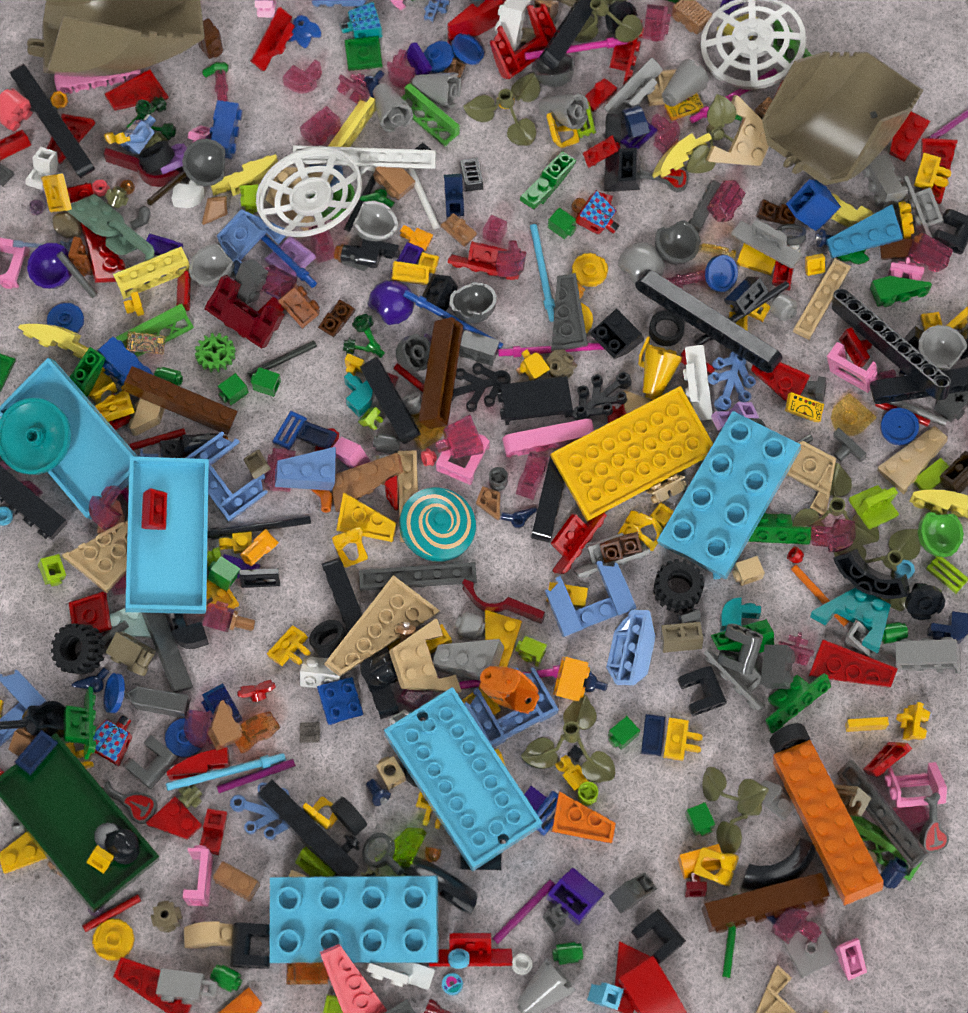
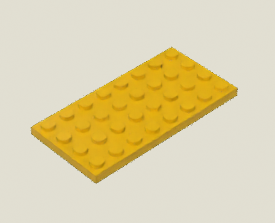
M679 386L551 453L550 456L588 522L650 489L652 486L704 460L713 442L682 387Z

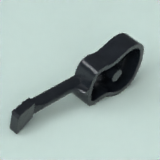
M48 701L40 706H29L22 715V720L0 721V730L26 728L33 736H37L42 730L49 736H53L56 733L60 738L64 737L65 706L57 701Z

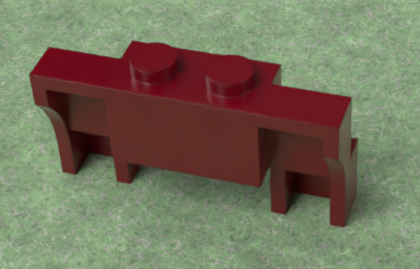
M228 275L222 276L204 309L222 321L225 326L232 328L241 337L248 339L259 348L267 347L273 332L278 330L285 314L272 305L265 306L260 314L236 297L241 284Z

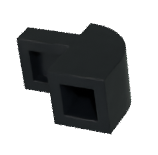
M174 613L175 618H172L175 630L171 632L178 645L186 649H197L209 645L202 621L186 626L183 613Z

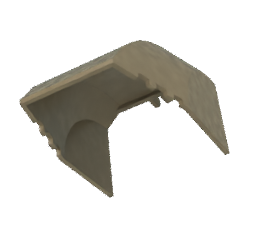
M46 0L42 22V39L29 38L27 41V52L29 55L43 57V73L61 76H110L147 68L186 51L204 39L201 1Z
M825 51L793 62L762 119L767 145L787 158L783 163L785 168L795 164L792 173L798 174L803 170L823 185L848 181L862 172L880 154L910 114L924 90L868 52H854L853 56H849V52H844L842 56L839 52H833L830 55L829 51ZM876 111L878 117L871 118L870 112Z

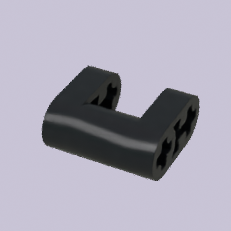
M946 209L942 215L943 223L955 227L956 231L952 235L942 230H936L932 236L933 244L960 255L968 244V216L953 209Z
M712 666L689 672L677 679L681 689L699 683L706 698L695 701L688 706L692 716L719 708L727 703Z
M660 909L649 915L631 931L633 936L639 940L649 931L653 930L662 940L664 945L652 955L658 964L662 963L686 942Z
M234 923L230 966L236 968L269 969L270 957L250 955L251 937L270 938V925Z

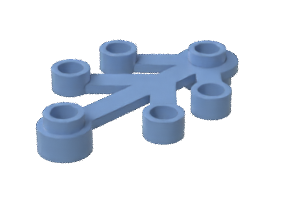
M733 351L728 358L718 357L712 363L716 370H720L728 365H731V369L719 374L713 372L708 376V381L712 385L727 379L722 396L714 402V406L719 412L726 411L731 407L730 395L733 386L737 390L739 400L741 402H748L751 399V394L749 391L744 390L743 385L746 388H751L756 384L755 378L747 372L745 367L746 360ZM738 370H739V372H740V374H741V376H742V378H743V385H742V383H741V381H740V379H739V376H738V374H737V373H738Z
M260 783L257 787L258 792L260 791L261 787L265 786L267 783ZM282 788L289 795L288 790L286 788ZM235 795L230 801V806L235 812L248 810L265 815L254 822H246L244 829L248 834H254L261 827L279 819L268 807L248 802L242 795ZM236 800L242 801L239 806H236L234 803ZM284 823L274 828L267 827L264 830V836L268 840H273L276 835L289 828ZM249 825L255 826L252 831L247 830ZM269 830L274 831V834L271 837L267 836V832Z

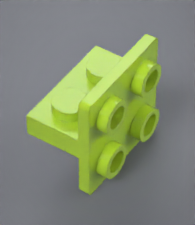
M876 485L848 499L868 529L875 528L899 516L898 511L891 503L898 494L895 487L886 490V488L881 489L879 485Z

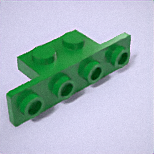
M764 513L748 542L809 545L812 528L793 526L791 514Z
M823 673L811 684L799 675L793 677V682L790 683V689H778L767 699L777 711L765 720L769 732L773 734L782 728L784 724L797 716L804 708L831 688L828 675Z
M90 686L84 697V708L66 705L64 709V741L84 744V759L86 760L89 759L91 753L95 752L96 741H93L96 732V725H93L96 716V710H93L96 695L93 694V687Z

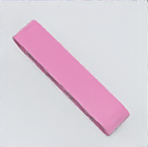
M139 69L128 73L97 77L55 75L54 82L56 92L61 91L72 94V87H74L77 93L79 90H90L89 84H91L93 89L99 86L107 87V80L112 86L114 83H124V77H126L127 81L140 75L141 71Z
M582 419L508 434L502 438L506 456L511 458L512 455L521 456L532 451L541 452L552 447L554 449L561 448L595 430L591 419Z

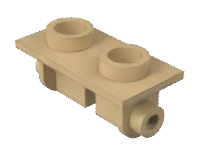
M675 474L667 478V481L660 482L647 490L646 493L653 495L651 497L652 503L659 504L669 499L670 497L667 492L669 490L672 496L685 491L687 484L684 480L682 481L685 476Z

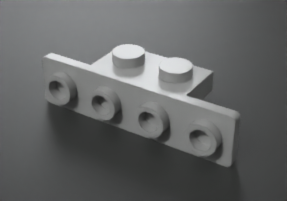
M649 58L603 108L608 114H621L622 110L627 107L640 105L643 101L642 98L654 91V86L658 83L655 78L663 71L662 67L654 58Z
M906 175L903 178L904 182L901 183L902 187L906 186L908 189L907 192L910 197L908 203L911 205V209H914L916 212L914 216L917 226L921 225L923 230L921 232L924 243L927 242L930 246L933 244V239L928 228L942 223L944 220L931 187L914 193L909 177Z
M756 219L752 226L740 221L731 233L734 238L791 269L802 257L800 252L787 246V235L784 232L770 227L766 222Z
M620 533L586 545L591 563L574 568L573 570L578 577L586 578L591 576L592 573L599 571L596 565L597 561H603V566H614V563L624 565L629 560L642 559L651 552L644 544L642 545V552L623 556V559L604 563L600 544L624 535Z
M711 650L704 652L707 656L705 658L707 662L713 667L715 665L720 670L719 674L726 681L730 680L734 684L733 689L739 695L743 694L748 699L746 702L752 709L762 710L765 707L751 693L761 684V674L755 667L752 674H743L720 665L717 662L718 657Z

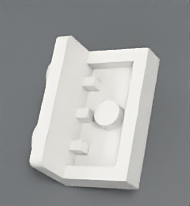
M304 656L300 671V686L317 688L319 685L338 681L341 676L339 677L324 665L328 658Z

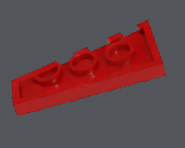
M81 223L95 283L116 282L113 274L126 269L124 261L119 258L118 254H115L106 247L105 236L92 232Z
M822 640L809 677L818 678L825 673L830 680L891 688L898 668Z

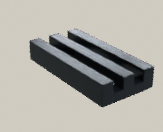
M279 568L240 570L241 588L280 586Z

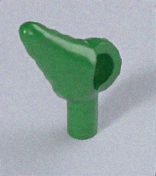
M377 189L371 194L360 197L361 201H377L384 203L390 208L395 204L394 201L387 198V192L384 189Z

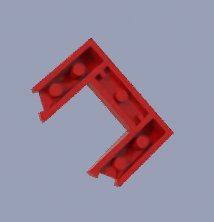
M543 3L537 8H534V5L526 6L536 37L516 52L513 51L502 26L497 28L498 33L494 40H490L494 60L503 78L510 80L538 59L526 60L525 53L544 50L557 31L547 7Z

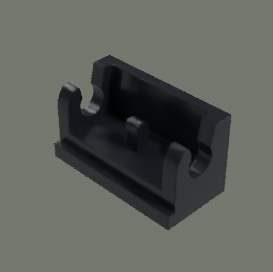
M747 276L724 301L726 304L734 306L731 310L732 312L746 315L769 291L760 277Z

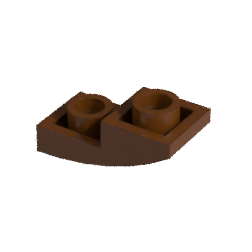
M765 199L760 201L756 217L782 225L795 223L796 217L787 205L782 203L778 206Z
M902 239L880 246L882 260L920 257L918 239Z
M339 299L331 313H327L318 328L334 338L356 309Z
M633 532L601 543L600 549L604 563L623 559V556L642 552V545L638 532Z

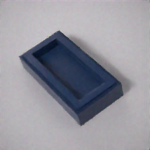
M305 421L297 438L322 449H328L333 444L337 434L334 431Z
M645 714L641 754L661 756L665 725L664 716Z
M41 730L14 763L31 776L57 746L58 742Z

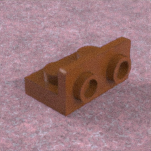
M73 237L68 257L83 276L92 275L93 272L85 245H83L80 237Z
M295 283L287 293L278 299V302L303 329L319 315L320 306L314 299L310 300L303 286H298Z

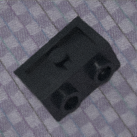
M433 274L422 296L427 299L426 301L446 311L450 305V296L455 290L457 291L458 285L451 276Z

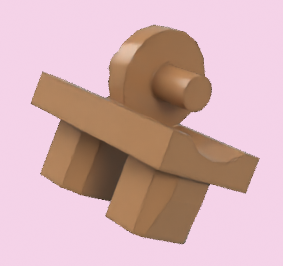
M454 213L441 224V228L464 247L477 236V232L468 226L463 218L460 219Z

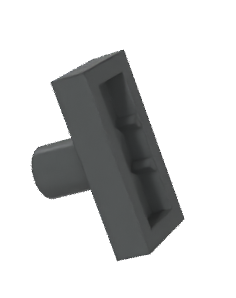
M840 428L833 433L834 438L842 444L833 453L840 462L850 453L860 462L867 457L866 452Z

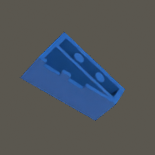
M217 100L213 116L214 123L213 127L210 128V133H212L211 140L217 141L225 148L226 159H232V155L236 154L237 150L235 138L239 137L240 127H238V121L242 120L243 111L240 110L239 103Z
M111 337L97 350V352L106 357L103 365L104 373L107 376L112 375L118 379L117 384L120 386L124 385V381L132 366L152 374L150 368L144 366L138 360V357L134 353H130L124 344L115 337Z

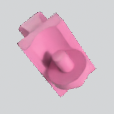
M906 257L905 261L891 262L890 269L888 270V275L919 281L924 273V267L916 266V263H910V257Z

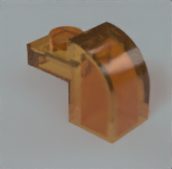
M271 711L257 714L240 725L242 737L234 743L241 754L246 753L258 741L269 739L281 727Z
M323 962L287 963L286 985L328 984L329 976Z

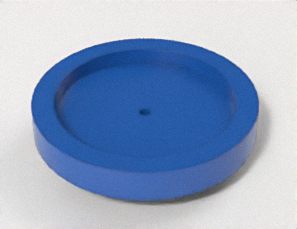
M458 34L452 40L453 52L463 62L476 65L483 59V47L474 37L468 34Z
M446 41L435 42L424 51V55L432 67L430 73L433 74L445 70L454 58L452 46Z
M727 255L714 256L708 262L705 270V279L708 286L714 291L725 292L735 285L738 277V268L735 261Z
M62 303L50 310L47 316V324L63 327L78 333L84 325V315L78 306L71 303Z
M894 408L883 416L880 430L885 440L889 443L899 446L906 445L917 436L919 422L910 410Z
M113 673L107 680L103 698L104 709L107 713H117L122 705L125 692V682L122 674Z
M182 718L174 721L168 727L165 734L167 748L175 756L181 758L192 757L200 752L206 739L202 725L191 718Z

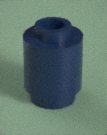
M895 857L888 862L880 874L883 879V886L889 889L897 888L908 872L907 869L909 867L904 860Z

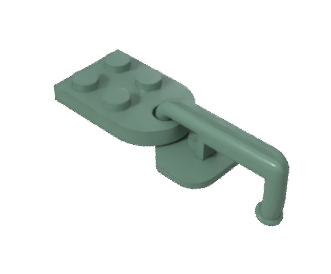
M96 194L72 203V209L67 210L92 232L105 236L106 247L115 254L126 255L139 249L145 254L144 262L154 258L155 251L153 246L127 226L122 215Z

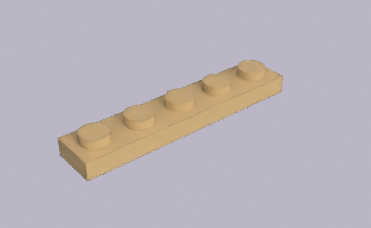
M834 259L793 330L794 333L810 340L833 300L834 291L840 288L851 266Z
M417 450L398 451L403 467V473L398 476L399 518L406 501L418 492ZM400 533V542H404Z

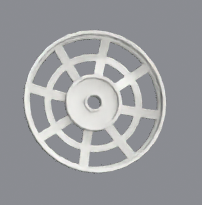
M733 0L723 5L712 15L706 23L701 36L702 57L710 73L724 84L740 89H761L781 82L785 79L793 62L803 58L806 49V33L802 20L790 6L779 0ZM755 1L770 2L782 8L775 12L766 7L756 6ZM748 2V7L736 10L730 15L723 12L734 5ZM756 11L765 12L771 16L766 20L756 18ZM789 11L796 19L800 33L789 32V27L782 15ZM749 12V19L741 22L734 19L735 16L741 13ZM718 17L723 20L718 28L716 38L706 40L708 29L715 18ZM778 20L784 32H774L771 24ZM727 24L735 27L732 35L722 36ZM753 35L758 37L756 40L753 41L748 39L750 36ZM774 39H784L783 46L779 52L772 47ZM790 39L800 40L798 53L794 60L789 63L783 55L788 49ZM732 42L734 51L729 56L724 51L722 43ZM717 45L718 52L724 60L718 69L711 62L706 47ZM766 53L773 57L766 62L757 64V58ZM739 55L750 58V65L736 62L735 59ZM776 62L784 68L783 71L773 77L758 80L757 70L768 68ZM730 65L740 70L750 71L751 81L734 79L725 75L724 72Z
M313 147L294 152L278 161L263 177L256 194L257 211L267 227L281 235L306 237L322 233L344 220L356 206L362 190L361 174L350 156L334 148ZM309 157H329L326 166L305 168L302 159ZM336 159L346 163L354 173L345 179L340 172L333 169ZM293 163L296 164L298 171L289 176L282 184L273 181L275 176ZM314 172H323L321 178H309L307 175ZM330 174L340 181L332 187L327 182ZM301 177L302 181L296 184L293 189L288 187L294 180ZM357 179V190L352 202H345L348 195L347 185ZM269 186L277 190L275 208L264 209V197ZM343 188L341 200H333V193ZM283 193L290 195V204L281 206ZM328 207L335 208L329 215L324 218L322 217L321 212ZM341 208L346 209L342 214H340L331 222L327 224L324 223L332 217H334L340 211ZM294 210L298 215L294 220H290L283 212ZM278 214L281 220L289 225L284 230L277 228L271 224L267 215ZM305 216H315L316 221L300 223ZM318 226V228L307 231H292L295 227Z

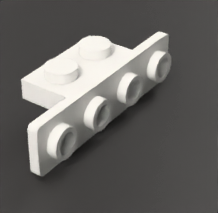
M704 346L686 347L687 364L686 369H683L684 380H688L689 388H686V396L690 399L700 421L711 420L713 413Z
M354 963L355 966L371 972V977L383 980V977L391 979V984L400 987L403 984H412L428 990L435 973L433 968L418 963Z

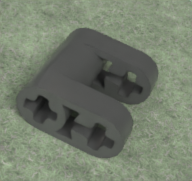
M728 624L725 636L742 643L740 654L737 655L730 651L722 650L719 652L717 662L737 672L750 675L753 673L763 635L737 624Z
M152 735L143 743L157 757L147 768H142L130 757L123 764L132 775L150 790L178 760L168 748Z

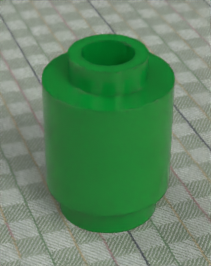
M158 367L155 370V376L181 386L183 376L180 371L166 367Z
M900 622L886 624L882 643H894L908 638L906 624Z
M575 941L556 944V949H552L554 962L558 961V965L579 963V960L584 959L582 945Z
M217 964L210 975V980L217 982V986L230 993L233 990L237 991L243 981L240 978L241 974L225 965Z

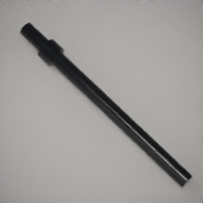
M784 281L769 291L746 315L790 287L788 282ZM736 313L728 319L736 323L746 315ZM704 334L695 340L694 343L696 345H703L713 339Z
M310 516L223 529H218V527L210 528L207 531V539H219L222 536L232 535V533L257 532L265 529L271 530L311 524Z

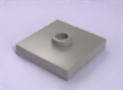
M819 921L782 939L801 978L839 959Z

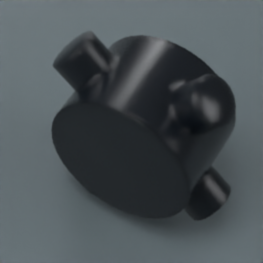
M573 745L571 751L567 752V755L571 756L575 762H579V759L584 755L581 748L577 747V745Z

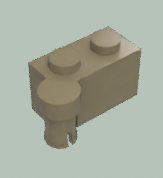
M122 631L115 633L106 654L111 656L110 659L119 664L122 662L127 665L129 671L145 676L149 670L148 665L156 650Z

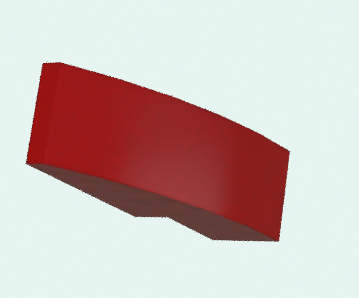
M227 747L218 751L213 749L189 757L168 770L167 777L169 780H177L210 772V769L230 767L229 750Z

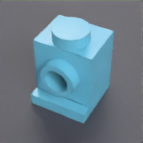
M601 982L600 986L592 984L587 1001L618 1010L624 989Z

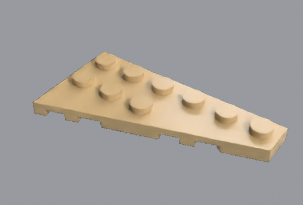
M128 520L104 531L93 540L79 545L73 551L62 554L66 561L106 593L126 574Z
M393 575L324 665L340 677L365 659L399 639L400 633L396 632V626L403 625V622H409L410 625L418 627L438 614L440 610Z

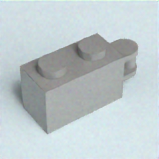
M161 968L156 994L161 997L162 1001L174 1002V999L182 1000L183 1004L194 1005L195 1002L201 1003L202 997L215 998L218 983L205 980V976L201 973ZM204 985L208 986V992H203Z

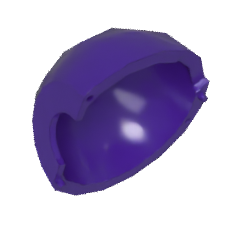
M46 243L32 252L28 260L27 271L29 278L37 286L44 289H56L63 286L71 278L72 274L56 256L62 251L69 259V252L64 246L58 243Z
M389 280L383 281L374 287L370 292L367 303L372 310L374 309L378 312L387 325H393L409 318L413 313L415 302L403 296L406 290L411 292L404 283Z

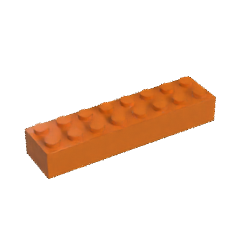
M811 740L773 754L775 769L844 906L883 890V879Z

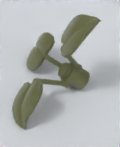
M591 0L590 7L594 10L592 11L594 18L592 16L588 18L574 41L586 43L596 37L599 31L596 26L598 24L597 15L605 16L608 14L620 25L617 27L615 35L623 43L638 38L642 33L643 25L635 15H627L621 22L610 13L608 5L611 6L618 0Z
M534 73L528 74L517 80L512 85L511 91L509 89H502L498 93L499 99H496V105L493 98L488 95H481L463 105V108L469 117L478 122L492 120L494 118L493 110H497L499 104L503 108H509L516 124L509 126L507 130L508 139L516 145L529 146L536 138V127L528 118L518 122L512 106L514 99L517 101L522 99L524 102H531L537 99L540 94L539 81Z
M719 94L715 95L707 112V120L710 124H708L706 132L712 138L709 141L710 149L713 145V140L718 141L723 137L731 142L734 140L724 133L722 127L735 120L736 108L729 99ZM700 145L692 152L687 163V172L705 173L715 167L716 162L706 161L710 151L707 145Z
M835 463L830 496L833 495V499L830 501L826 513L819 518L817 511L809 508L803 509L796 514L792 525L811 527V540L819 538L825 531V525L821 522L829 514L833 516L843 514L847 523H849L845 529V534L850 542L853 541L867 545L879 541L877 527L868 529L858 514L854 515L852 521L849 519L847 511L844 510L845 501L840 497L846 496L850 492L852 481L840 464Z
M904 529L895 532L888 542L891 551L885 556L866 560L867 553L863 545L852 541L835 548L834 557L857 549L866 563L882 560L883 564L891 569L890 575L894 576L897 570L896 566L902 560H913L918 556L921 548L917 535L918 529ZM879 597L891 604V608L897 611H903L906 608L905 600L907 597L898 599H883Z
M586 695L580 698L579 701H573L563 714L564 734L560 736V740L555 748L554 743L550 739L544 737L537 738L521 754V758L528 765L538 769H547L558 762L556 751L559 750L564 740L569 743L578 742L587 759L581 767L583 776L587 780L594 783L611 781L615 778L616 773L615 765L609 755L596 751L589 757L581 741L580 729L587 730L591 728L597 720L596 711Z
M708 767L704 772L702 780L705 798L709 801H716L721 795L722 797L738 801L737 809L742 814L732 819L730 823L722 821L716 831L717 842L722 853L734 854L740 847L742 840L741 830L734 823L747 819L748 815L758 816L762 811L761 803L769 789L753 779H744L738 787V797L723 792L727 785L725 775L715 767Z

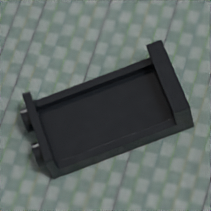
M567 376L501 384L500 392H497L498 403H502L503 406L500 409L501 420H505V425H509V422L514 420L564 414L565 418L573 416Z

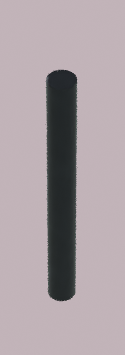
M374 172L361 196L370 194L376 184ZM360 198L344 227L345 231H351L353 223L359 214L364 202Z

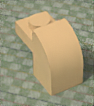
M210 921L184 927V946L191 949H204L209 946H232L233 924Z

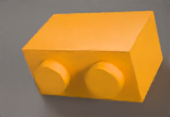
M562 656L552 695L574 701H579L580 698H583L585 692L584 680L588 678L590 672L589 663Z

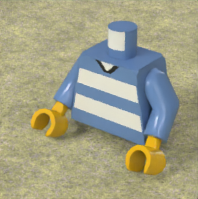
M147 114L143 121L135 120L125 133L122 132L114 135L113 132L105 133V140L109 144L117 142V144H120L131 154H139L155 133L151 127L156 120Z

